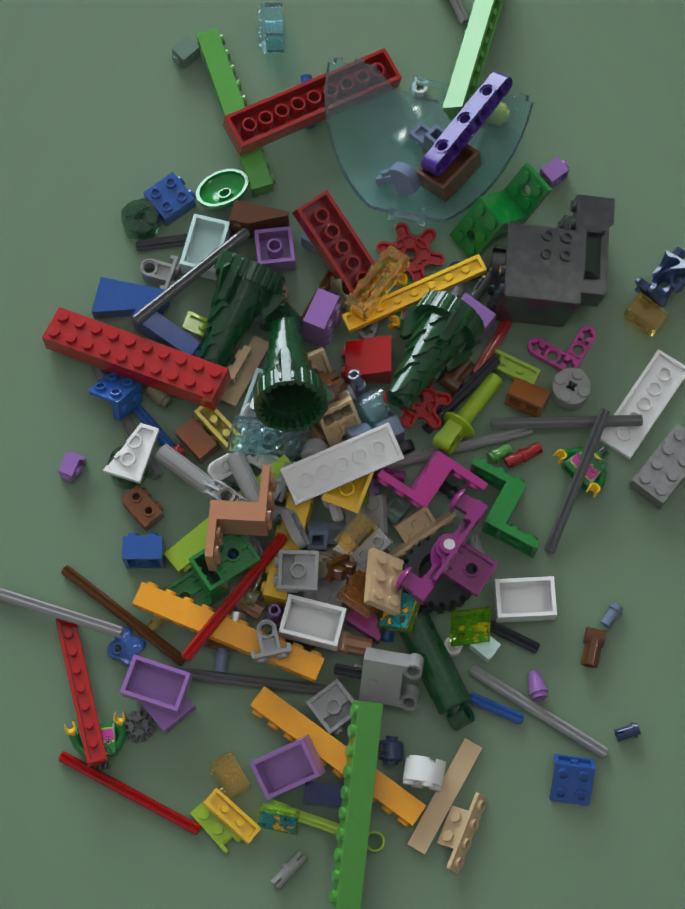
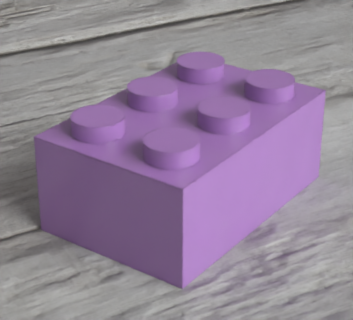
M318 288L303 319L304 341L318 347H323V349H325L327 344H331L334 336L332 334L333 330L338 328L341 322V304L339 303L338 295Z
M133 655L120 693L122 697L179 715L193 677L189 672Z
M309 734L250 762L267 800L319 777L326 772Z

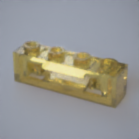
M391 245L383 250L379 260L370 266L368 274L359 280L353 293H349L346 297L345 305L347 311L366 322L410 266L409 257Z

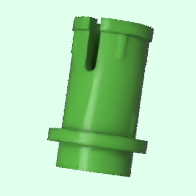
M505 443L494 450L490 449L487 457L491 463H498L500 459L513 453L509 443Z

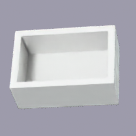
M554 576L494 580L493 589L497 623L555 620L557 605Z
M289 594L278 631L279 636L337 651L347 608Z

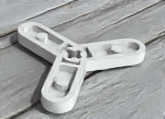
M250 403L246 404L241 412L240 446L211 462L208 466V475L213 479L223 480L230 476L232 472L226 458L238 451H244L246 454L249 451L248 447L255 449L253 456L246 455L249 464L251 463L261 470L262 465H272L279 459L278 456L261 446L262 422L256 417L255 411L251 410Z

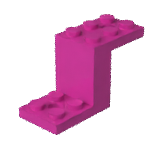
M436 450L432 452L410 487L382 469L374 471L373 474L376 476L375 480L386 487L390 485L393 487L391 491L402 498L407 496V502L417 508L421 506L426 508L448 474L456 479L461 480L463 478L466 480L464 484L476 491L478 489L485 490L488 485L487 482Z

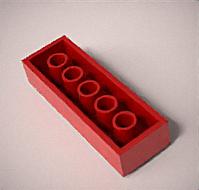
M325 190L292 212L335 279H342L343 292L348 295L353 307L361 304L389 285L328 190Z

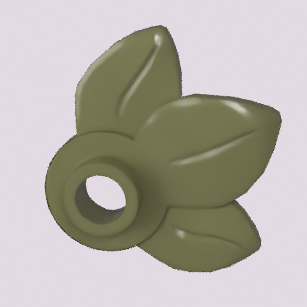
M332 276L330 279L331 292L339 296L340 310L348 306L349 297L343 293L342 279H335Z
M265 569L257 578L253 590H248L244 598L247 600V605L255 606L262 593L259 591L262 585L261 579L266 571Z

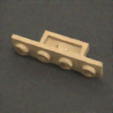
M254 336L249 346L244 345L242 349L237 351L234 364L228 367L231 381L221 401L233 407L237 406L252 380L256 368L259 367L268 351V341Z
M421 506L393 526L403 543L395 547L388 554L402 558L413 545H418V541L427 536H433L438 532V528L453 522V518L457 516L456 512L454 511L450 514L448 510L435 519L428 507Z
M478 792L474 795L469 811L451 806L437 841L439 845L453 849L446 868L455 874H459L460 869L464 865L466 853L472 845V838L479 827V820L487 806V798Z

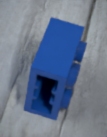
M174 172L143 192L145 201L166 227L196 207L195 194L191 189L187 190L183 179L180 176L177 177Z

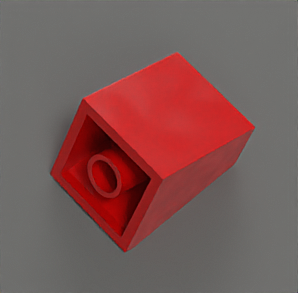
M391 335L346 341L345 348H342V359H345V366H341V377H345V383H351L348 373L356 369L360 372L361 378L365 380L366 384H390Z

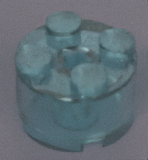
M374 388L354 399L355 404L359 403L360 408L357 410L362 420L371 426L372 429L375 428L377 423L396 415L393 407L387 405L384 401L385 393L381 388L378 390Z

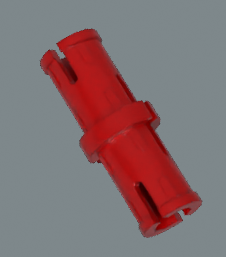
M536 442L524 449H518L512 455L504 457V463L510 469L519 463H526L529 461L528 459L543 453V449L540 443Z

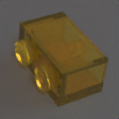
M641 292L627 306L624 313L629 322L637 324L645 334H650L652 337L657 334L670 316L668 312Z
M361 511L334 540L351 556L378 527Z
M232 751L210 762L212 766L209 769L214 780L219 779L222 784L219 786L220 791L228 796L230 800L251 789V785Z

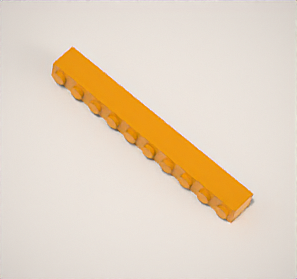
M149 581L147 584L141 583L132 602L133 607L196 634L215 613L210 606L202 604V606L196 605L193 599L177 597V593L169 589L163 591L158 589L159 586ZM230 615L226 616L209 637L213 641L251 656V651L254 650L255 654L261 653L257 628L249 627V623L240 619L238 622L232 620ZM262 629L261 633L268 636V631ZM278 635L281 648H286V639ZM293 642L291 644L292 654H289L288 658L277 660V657L267 662L270 665L316 683L325 658L322 657L321 653L311 650V652L306 651L304 646Z
M264 686L250 704L251 713L260 720L262 717L268 721L267 725L273 730L277 731L279 729L284 733L283 737L289 742L309 734L323 766L328 765L333 769L332 773L341 779L344 766L347 763V757L345 756L346 746ZM376 769L372 803L376 801L382 805L380 808L388 815L394 814L398 817L397 822L406 828L410 826L412 828L426 809V805Z

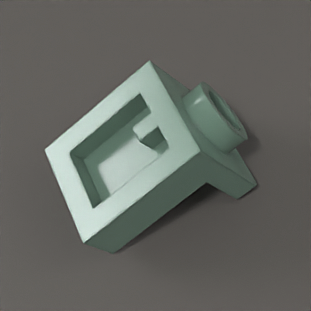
M397 494L387 503V524L393 529V526L399 523L411 507L409 502Z

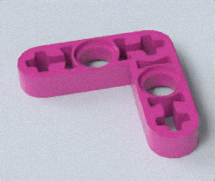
M590 326L582 327L566 353L539 338H533L529 341L527 351L534 358L558 371L566 369V364L569 362L572 363L573 368H578L594 342L596 331ZM587 332H589V333H590V337H588V338L586 339L585 344H584V343L582 342V340H583V338H584V334H586ZM536 344H538V345H539V349H537L536 351H534V350H533V346H535ZM579 346L583 349V353L577 355L573 352V348ZM544 348H546L547 350L545 351L544 356H542V352L544 351ZM554 352L558 358L555 361H551L548 359L547 354ZM561 357H562V358H563V361H562L561 364L559 365L558 363L560 362V359H561Z

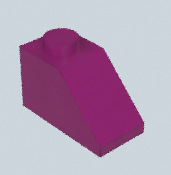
M358 600L345 619V624L365 637L373 639L372 641L376 644H379L381 636L375 610H373L374 607Z

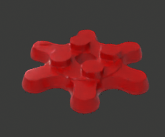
M401 222L395 227L398 236L395 242L381 241L377 244V252L381 255H387L392 259L391 265L385 270V275L389 279H395L398 277L397 274L406 272L412 276L413 282H417L426 278L424 268L427 265L441 266L445 261L442 253H436L430 249V243L436 238V232L432 228L425 229L420 235H413L409 231V226ZM413 251L416 254L415 258H407L406 252Z
M432 381L427 389H424L419 395L421 403H414L411 409L398 407L403 411L400 419L402 426L410 428L414 425L416 419H423L430 428H439L442 422L436 413L437 406H448L452 402L450 394L447 392H437L433 388ZM386 392V393L384 394V402H385L386 404H388V405H391V404L387 401V392Z

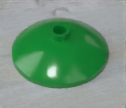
M238 169L217 171L206 177L199 184L196 190V198L199 204L205 208L223 209L230 207L234 204V200H241L248 191L250 185L248 176L245 172Z

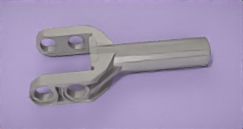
M168 444L163 445L158 450L155 459L204 495L209 502L210 500L249 502L224 482L213 479Z
M244 451L231 454L226 458V461L243 497L249 502H259L260 485ZM274 505V511H271L273 523L282 518L292 541L301 549L308 546L310 543L296 511ZM245 535L260 557L263 550L257 537Z

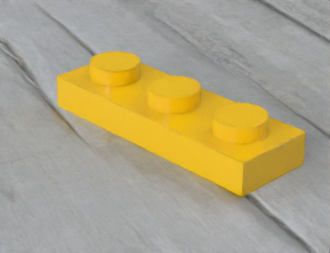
M217 787L202 803L246 844H249L261 830L257 823Z

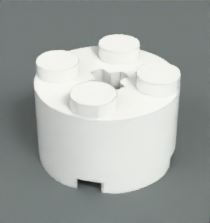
M406 756L402 784L411 785L412 788L416 789L428 787L429 790L441 791L446 762L436 759L435 763L434 760L426 756Z

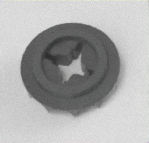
M142 710L132 711L125 717L126 734L129 740L144 742L152 736L155 724L149 713ZM143 720L142 726L145 731L138 729L134 732L135 726L132 721L139 723Z

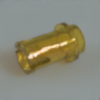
M153 616L146 626L156 633L165 620Z

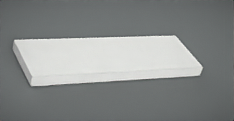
M658 349L614 414L642 415V426L605 427L599 441L630 460L685 379V365Z
M388 422L283 467L280 470L295 505L404 459V456Z

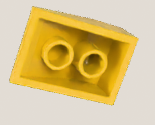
M374 472L325 492L321 500L358 514Z

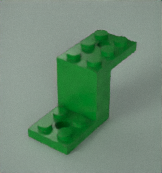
M526 163L504 190L479 197L449 235L469 258L477 254L481 256L497 235L507 232L506 225L508 222L524 224L552 191V188L529 163ZM526 185H528L531 189L530 194H528L525 190ZM471 230L475 233V240L471 238Z
M475 457L471 464L470 472L487 482L488 485L501 491L484 521L482 532L534 558L540 545L538 538L532 534L526 535L520 532V529L515 525H507L524 495L527 484L524 483L525 481L522 478L507 474L505 469L490 465V462L486 459Z
M227 534L223 537V546H219L222 558L221 564H217V571L208 570L205 560V549L189 558L190 572L161 590H172L177 593V597L186 593L195 601L194 604L211 606L229 594L227 582L260 562L261 558L245 535ZM230 550H236L239 556L236 559H230L227 554Z

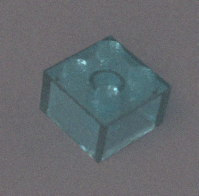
M261 3V10H258L259 46H262L263 53H284L283 3Z

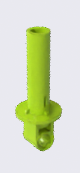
M491 372L457 414L446 412L443 415L445 425L435 435L433 446L448 454H452L463 438L471 439L474 436L475 432L471 423L503 384L502 379L497 374Z

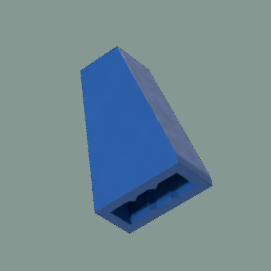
M101 277L92 308L93 317L100 319L132 316L141 302L147 305L161 294L164 289ZM168 301L156 312H158L159 314H164L165 308L169 307L170 301Z
M141 302L134 314L146 306V304ZM158 312L153 313L139 325L134 322L133 315L131 316L137 332L152 341L198 357L201 343Z

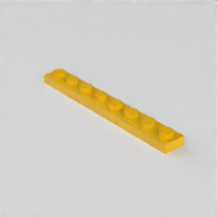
M477 254L344 313L342 318L349 333H352L404 310L408 306L417 304L420 298L430 290H449L487 273V268L480 255Z

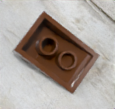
M234 200L229 218L231 235H235L242 228H246L250 233L248 239L254 238V230L290 226L289 212Z

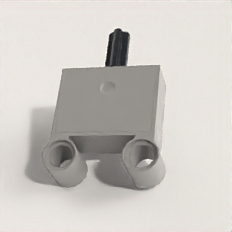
M367 647L363 668L337 663L334 666V674L361 679L359 700L383 703L385 705L402 707L406 711H413L418 706L420 690L415 685L402 687L403 675L405 674L411 680L419 679L423 671L424 658L417 653L404 654Z

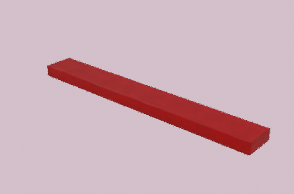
M57 618L55 619L87 765L91 767L106 763L108 758L77 624Z

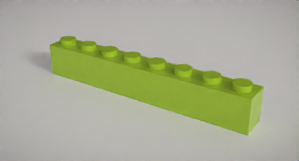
M285 454L270 465L271 472L275 473V481L280 477V469L284 467L285 462L292 464ZM261 474L256 477L259 485L261 484ZM209 517L164 553L179 573L190 571L189 558L205 549Z

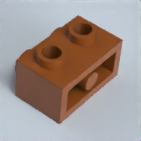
M515 377L507 392L504 404L530 416L540 417L548 403L551 392Z
M191 417L175 431V435L196 460L202 464L218 450V440L213 434L210 433L208 435L204 430L206 429L200 420L196 421Z
M137 484L120 498V501L147 532L164 518L162 512L164 509L159 502L156 501L154 503L150 499L152 495L145 487L141 488Z

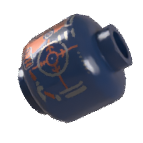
M386 736V740L379 741L378 759L382 761V764L398 765V762L403 760L404 743L398 741L397 736Z

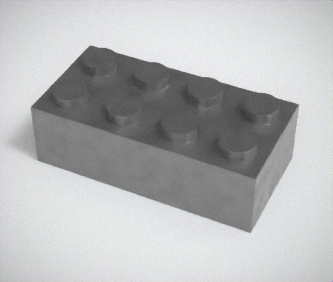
M679 423L676 424L629 485L631 489L659 510L685 478V428Z

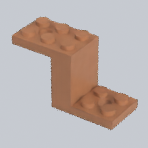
M262 465L259 502L210 500L205 547V560L209 571H217V564H221L222 554L219 552V546H223V534L268 536L269 529L273 527L271 511H274L275 500L273 499V493L276 492L275 473L271 472L270 465Z

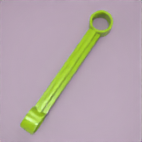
M272 799L267 809L269 813L298 818L296 821L334 835H336L337 828L340 826V823ZM378 831L369 832V837L371 835L380 836L382 845L376 850L367 846V850L372 853L381 851L385 844L384 836Z

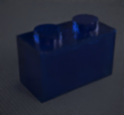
M306 782L303 804L339 809L342 807V786Z

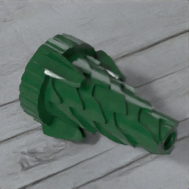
M221 250L214 266L219 271L216 292L212 299L211 311L206 321L208 326L201 340L202 347L198 357L226 367L235 348H239L245 333L249 330L258 314L260 313L262 320L267 321L268 317L284 301L286 296L283 287L286 277L249 258L227 250Z
M439 290L426 292L416 305L408 306L400 337L403 340H409L405 345L407 349L397 363L393 381L388 388L387 401L391 405L411 409L421 392L427 389L433 379L437 380L443 370L449 372L470 358L472 355L471 349L475 347L485 329L483 320L473 307L459 297Z
M293 315L292 317L280 318L276 321L272 320L270 323L268 353L265 355L266 368H263V376L255 384L250 408L255 411L256 417L268 428L283 432L306 430L321 421L328 410V403L333 401V395L321 377L312 370V360L308 359V351H305L303 333L300 334L298 318Z

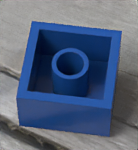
M129 533L128 536H123L122 560L126 568H165L164 553L166 552V545L163 536H159L157 533H149L148 536Z

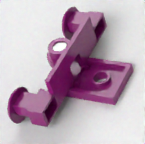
M467 489L457 492L450 503L449 512L452 514L457 509L463 513L465 517L454 534H443L437 539L431 550V568L427 574L421 579L412 573L413 567H408L398 577L395 591L399 592L401 588H404L412 594V599L423 605L442 576H445L475 597H478L499 563L466 543V541L486 513L488 506L478 499L474 500L466 495ZM473 565L477 572L469 574L466 571V567Z

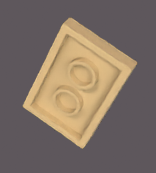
M374 547L368 550L364 603L394 616L400 614L402 588L399 592H396L395 585L398 577L403 572L404 560Z

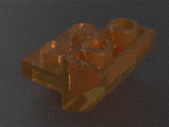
M358 570L338 592L336 598L366 619H369L371 616L374 617L380 609L364 603L366 573Z

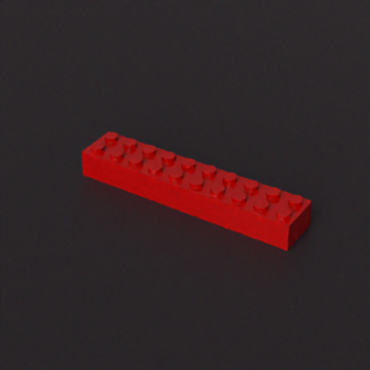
M383 48L224 116L223 127L239 156H242L399 87L402 77L388 52Z
M61 307L58 308L42 336L46 349L108 372L117 373L119 376L130 378L146 386L214 411L231 381L229 368Z

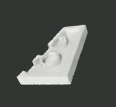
M140 423L127 439L122 449L115 454L110 464L103 469V472L141 484L160 431L159 428Z

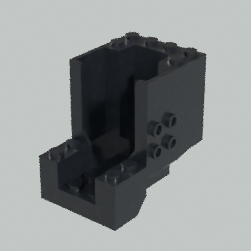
M578 194L570 204V212H573L572 216L564 215L561 221H558L557 228L508 222L506 225V246L496 245L493 248L491 284L488 285L487 292L490 295V302L487 303V308L496 314L495 320L563 327L579 305L597 307L607 295L609 227L614 224V198Z

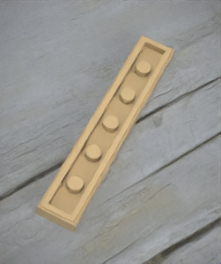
M466 738L464 739L444 776L441 791L435 792L407 843L408 846L425 855L479 756L482 747Z

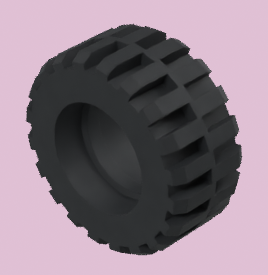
M430 536L429 540L425 541V539L418 541L417 546L413 545L409 554L404 559L402 570L413 567L412 573L421 578V569L430 560L432 547L438 538ZM469 565L466 567V571L469 574H475L476 568L473 565ZM455 584L448 590H433L423 605L417 601L415 603L421 608L427 609L426 611L429 613L437 611L438 614H443L444 611L452 612L455 611L456 607L460 608L463 606L465 601L470 598L471 593Z

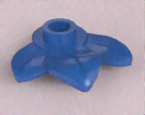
M124 628L122 636L120 638L115 637V640L108 645L107 653L112 659L120 660L124 665L130 666L133 655L143 651L146 642L141 638L132 637L131 628ZM114 647H119L121 651L116 652Z

